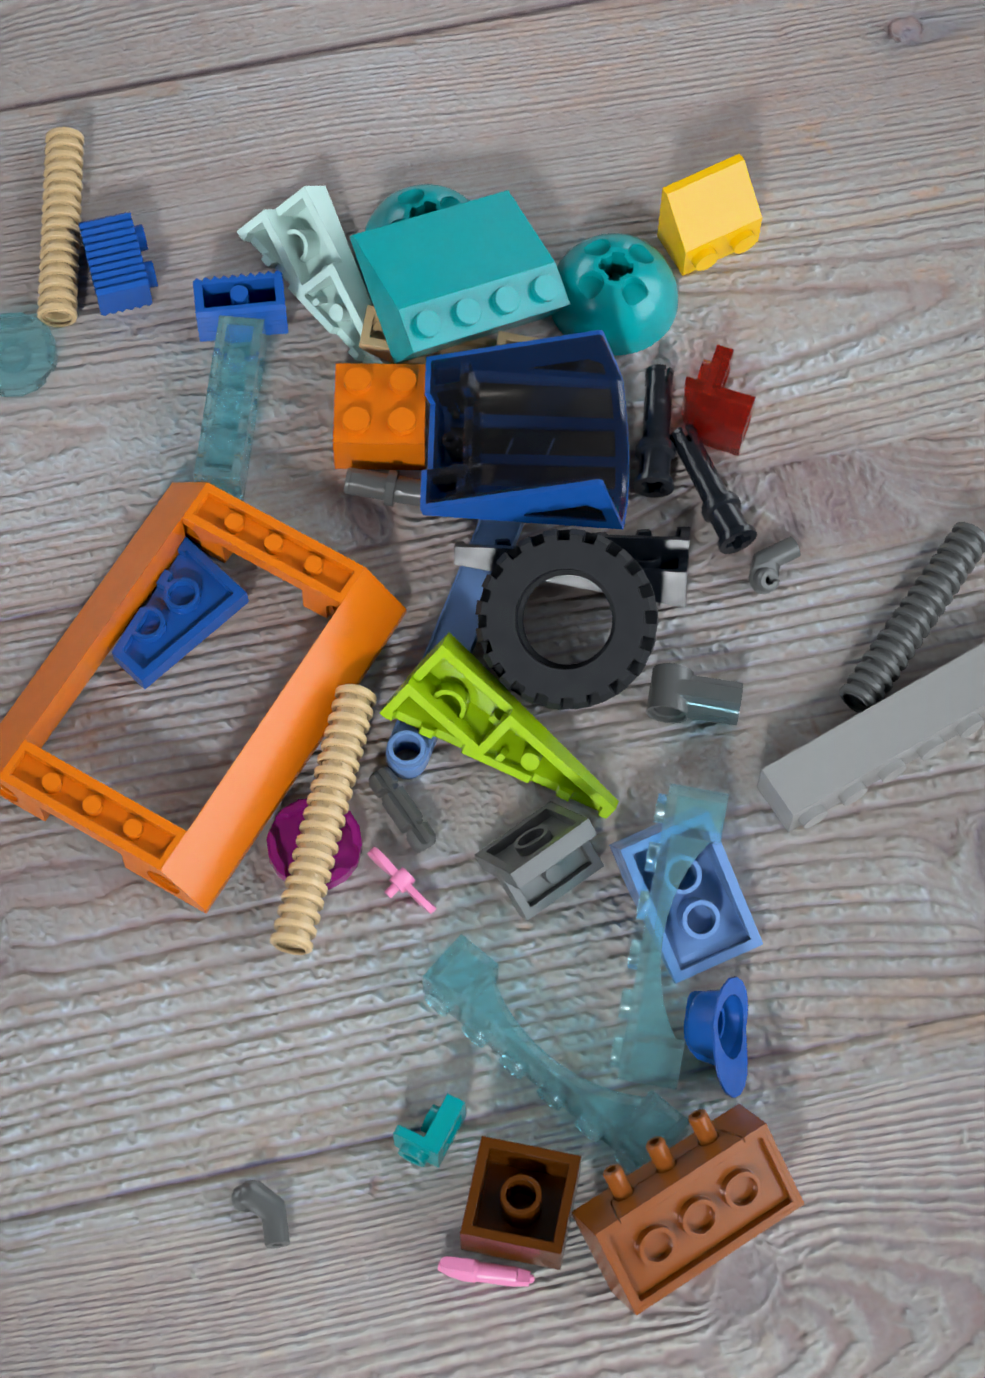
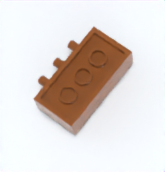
M737 1104L712 1121L706 1110L698 1109L693 1111L688 1116V1121L694 1133L671 1148H668L663 1137L656 1136L651 1138L645 1146L652 1159L628 1176L625 1175L621 1165L612 1164L603 1171V1176L609 1188L571 1212L611 1292L636 1316L804 1205V1201L767 1124L741 1104Z

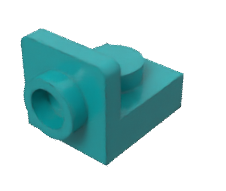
M447 1093L440 1107L433 1104L421 1127V1132L426 1134L424 1137L401 1125H397L393 1132L394 1145L400 1148L398 1154L417 1166L424 1167L428 1162L439 1168L466 1118L465 1102Z

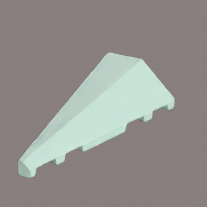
M304 186L276 209H264L237 230L239 237L243 241L250 242L263 255L261 260L268 268H275L282 273L283 278L290 284L288 289L329 333L337 334L350 348L348 353L355 361L369 364H394L359 348L367 305H372L326 186Z

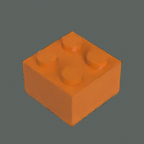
M336 363L333 424L335 469H348L351 467L381 470H425L426 364Z

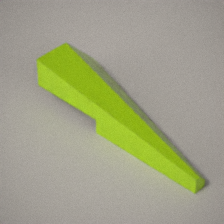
M450 632L422 659L379 712V714L390 721L395 718L419 729V734L429 739L435 736L461 748L462 754L526 783L533 781L556 792V797L567 802L573 799L598 811V816L606 819L616 810L619 803Z

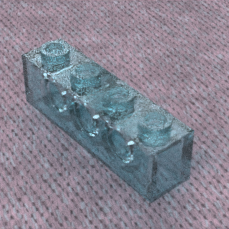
M219 315L194 478L195 482H208L244 501L267 353L264 319Z

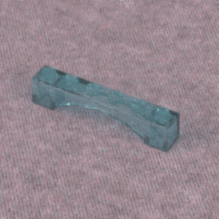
M671 783L668 795L658 793L653 822L663 824L660 843H649L645 871L654 872L651 892L641 890L636 915L637 920L645 921L642 941L632 939L627 968L637 970L633 989L623 988L618 1015L620 1018L628 1019L624 1039L614 1037L609 1065L610 1067L619 1068L617 1079L677 1090L685 1039L675 1038L664 1006L661 987L663 934L673 898L686 872L708 844L719 845L721 842L729 794Z
M462 934L422 976L423 992L426 994L424 1000L435 1012L443 1017L451 1014L463 1024L461 1030L470 1041L481 1048L486 1044L501 1056L499 1058L500 1064L511 1075L518 1079H521L523 1076L527 1077L539 1087L537 1094L546 1104L557 1111L562 1107L577 1119L575 1121L576 1127L593 1142L597 1143L601 1139L615 1150L614 1158L630 1173L652 1160L645 1147L651 1138L661 1136L664 1138L668 1148H671L686 1137L690 1126L688 1119L653 1090L646 1097L607 1089L578 1076L545 1053L525 1033L506 1006L496 985L499 964Z

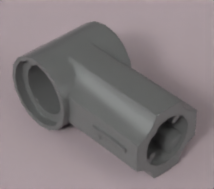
M675 663L658 664L652 669L646 713L650 718L664 723H681L686 721L687 718L737 726L743 683L696 676L690 668Z

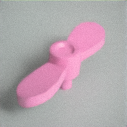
M373 847L367 853L372 861L391 877L389 881L392 884L384 891L389 898H392L398 891L402 894L406 891L428 913L432 914L437 909L412 886L416 880L405 868L402 867L398 870L376 847Z

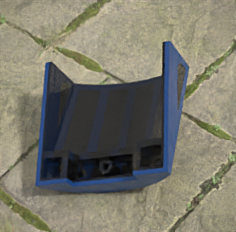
M602 330L426 357L425 396L430 403L428 469L421 472L420 510L423 515L624 529L629 495V438L623 376Z

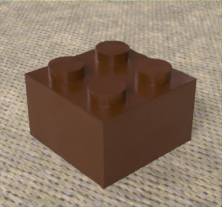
M481 1136L460 1231L461 1250L561 1270L572 1217L571 1212L573 1211L581 1173L582 1156Z

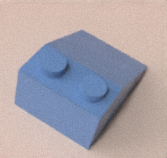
M693 807L609 845L625 885L675 984L763 945L709 811Z

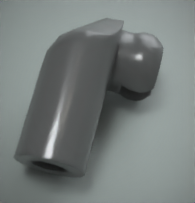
M248 1180L243 1185L237 1186L232 1193V1203L238 1211L246 1213L251 1211L262 1219L265 1247L273 1249L288 1246L290 1238L284 1200L261 1181Z

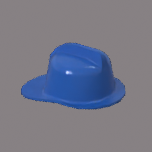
M738 977L728 978L721 989L691 992L687 998L684 1019V1039L689 1051L698 1060L715 1066L720 1086L725 1094L731 1098L741 1095L745 1088L748 1073L746 1036L748 997L745 985Z

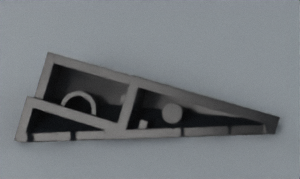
M677 527L675 536H652L650 529L637 530L636 535H608L606 532L593 533L613 541L637 561L652 585L657 603L686 608L691 527ZM508 538L496 539L495 545L465 544L464 541L456 542L454 546V565L492 572L497 565L496 561L503 553H508L516 546H511ZM561 575L545 581L602 592L590 580L575 575Z

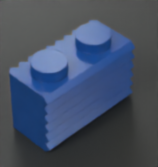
M130 211L78 223L101 315L107 316L109 313L124 312L126 309L133 310L135 307L150 306L153 303L150 288L158 287L152 260L143 262L141 255L142 251L148 250L143 225L134 226Z
M277 270L274 274L268 271L265 275L258 272L256 276L250 272L247 277L242 273L238 277L232 274L229 278L223 275L220 279L214 276L211 280L205 277L202 281L196 278L193 281L195 312L200 342L288 333L283 276L280 271Z

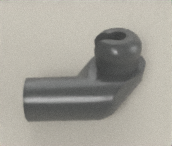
M790 536L754 554L748 577L754 591L759 594H768L777 589L780 582L778 580L780 566L801 555L799 546L793 537Z

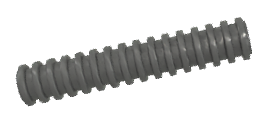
M957 522L952 527V532L945 537L944 543L938 547L937 554L931 557L930 564L925 566L922 575L915 580V586L908 590L907 596L900 602V607L895 609L892 618L885 623V629L878 633V640L872 642L870 651H867L862 656V662L855 666V673L850 674L847 678V684H844L839 689L843 702L857 713H861L885 699V693H888L893 687V682L899 679L900 671L906 669L908 660L915 656V649L921 647L923 638L930 634L931 628L938 622V617L943 615L946 606L952 602L953 595L959 592L960 586L966 582L968 574L974 570L975 564L981 560L982 554L985 552V533L980 528L966 522Z

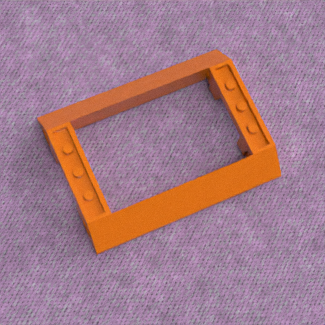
M173 482L1 721L0 796L43 821H46L50 814L98 840L122 855L125 868L207 914L324 738L325 728L330 725L328 723L329 714L333 712L331 708L332 702L337 699L335 697L336 688L345 684H360L407 613L406 608L363 565L208 482ZM185 537L201 545L203 552L223 563H226L232 553H235L301 589L304 607L325 618H328L329 615L332 616L187 831L41 749L132 621L139 608L156 587V582L165 569L168 570L179 554L178 548Z

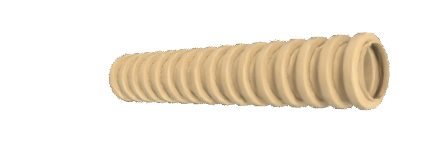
M70 127L50 129L45 136L46 156L43 173L45 179L43 181L44 191L42 195L44 202L42 204L43 214L41 218L43 225L41 227L42 237L40 241L41 261L39 264L40 284L38 287L39 297L37 304L39 308L37 317L43 324L57 328L66 327L76 322V309L78 306L77 285L79 277L77 274L79 272V238L81 235L78 223L81 222L80 214L82 211L80 204L83 186L81 181L83 178L84 137L78 130Z

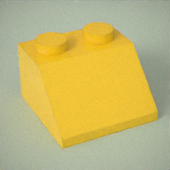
M741 154L732 156L662 188L657 237L682 276L695 270H706L713 266L717 260L734 252L736 254L746 252L758 242L762 215L745 160Z

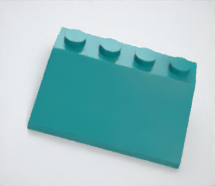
M509 190L353 234L349 237L394 364L499 333V331H506L548 318L570 305L555 261Z

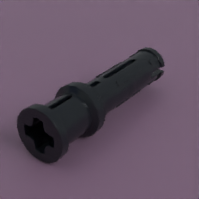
M664 364L651 365L645 370L646 387L643 435L635 449V456L639 460V475L634 478L633 489L641 496L649 498L665 497L674 490V480L670 476V464L676 454V447L670 440L674 371L671 367L666 369Z
M685 425L688 433L686 436L682 427L677 428L670 434V440L676 447V451L703 502L701 507L702 517L704 521L712 524L719 538L717 546L720 552L732 554L745 549L756 539L757 532L754 526L747 524L739 509L741 501L738 495L732 491H727L697 433L695 425Z

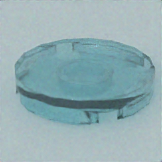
M21 312L0 314V396H24L39 390L46 383V378L51 372H54L57 366L56 341L49 327L37 317Z

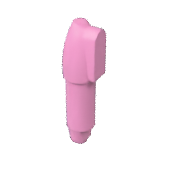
M445 1256L438 1264V1271L464 1282L529 1287V1284H532L535 1280L534 1275L529 1270L516 1266L481 1262L478 1259Z

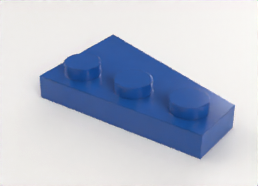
M187 537L184 538L179 546V554L169 570L165 569L157 580V589L145 607L139 608L112 650L114 661L144 689L148 688L249 602L247 592Z

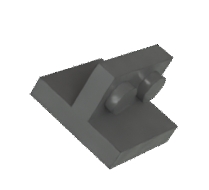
M551 801L475 854L482 869L498 878L520 917L527 921L604 867L590 842V839L596 836L597 832L589 818Z

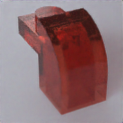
M717 345L712 360L703 359L697 379L686 377L681 408L682 419L685 425L693 424L696 427L697 433L705 446L739 456L752 419L756 397L725 388L731 372L734 349Z

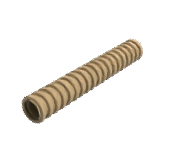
M345 684L338 686L335 690V697L337 699L332 702L331 708L333 712L328 717L330 725L325 728L324 732L327 739L322 741L321 750L323 752L317 758V763L320 766L315 768L314 777L316 779L310 785V790L313 793L307 796V804L309 806L303 811V818L305 820L300 823L299 827L302 834L296 838V845L299 848L293 850L292 859L295 862L289 864L288 871L291 876L285 879V887L288 890L282 892L281 900L284 904L279 905L277 914L281 918H277L274 921V929L277 932L272 933L270 936V943L276 949L288 954L305 955L313 950V943L310 940L314 939L317 935V929L314 926L320 923L321 916L318 911H321L324 907L322 897H325L328 892V887L325 884L330 882L331 872L329 870L335 865V859L332 856L338 853L339 846L336 842L342 838L340 828L344 827L346 818L343 815L348 813L349 810L347 801L352 799L353 790L351 788L356 783V776L354 774L360 768L358 761L363 756V749L361 747L366 744L367 738L365 734L370 729L368 721L373 717L372 707L377 702V696L371 690L361 685Z

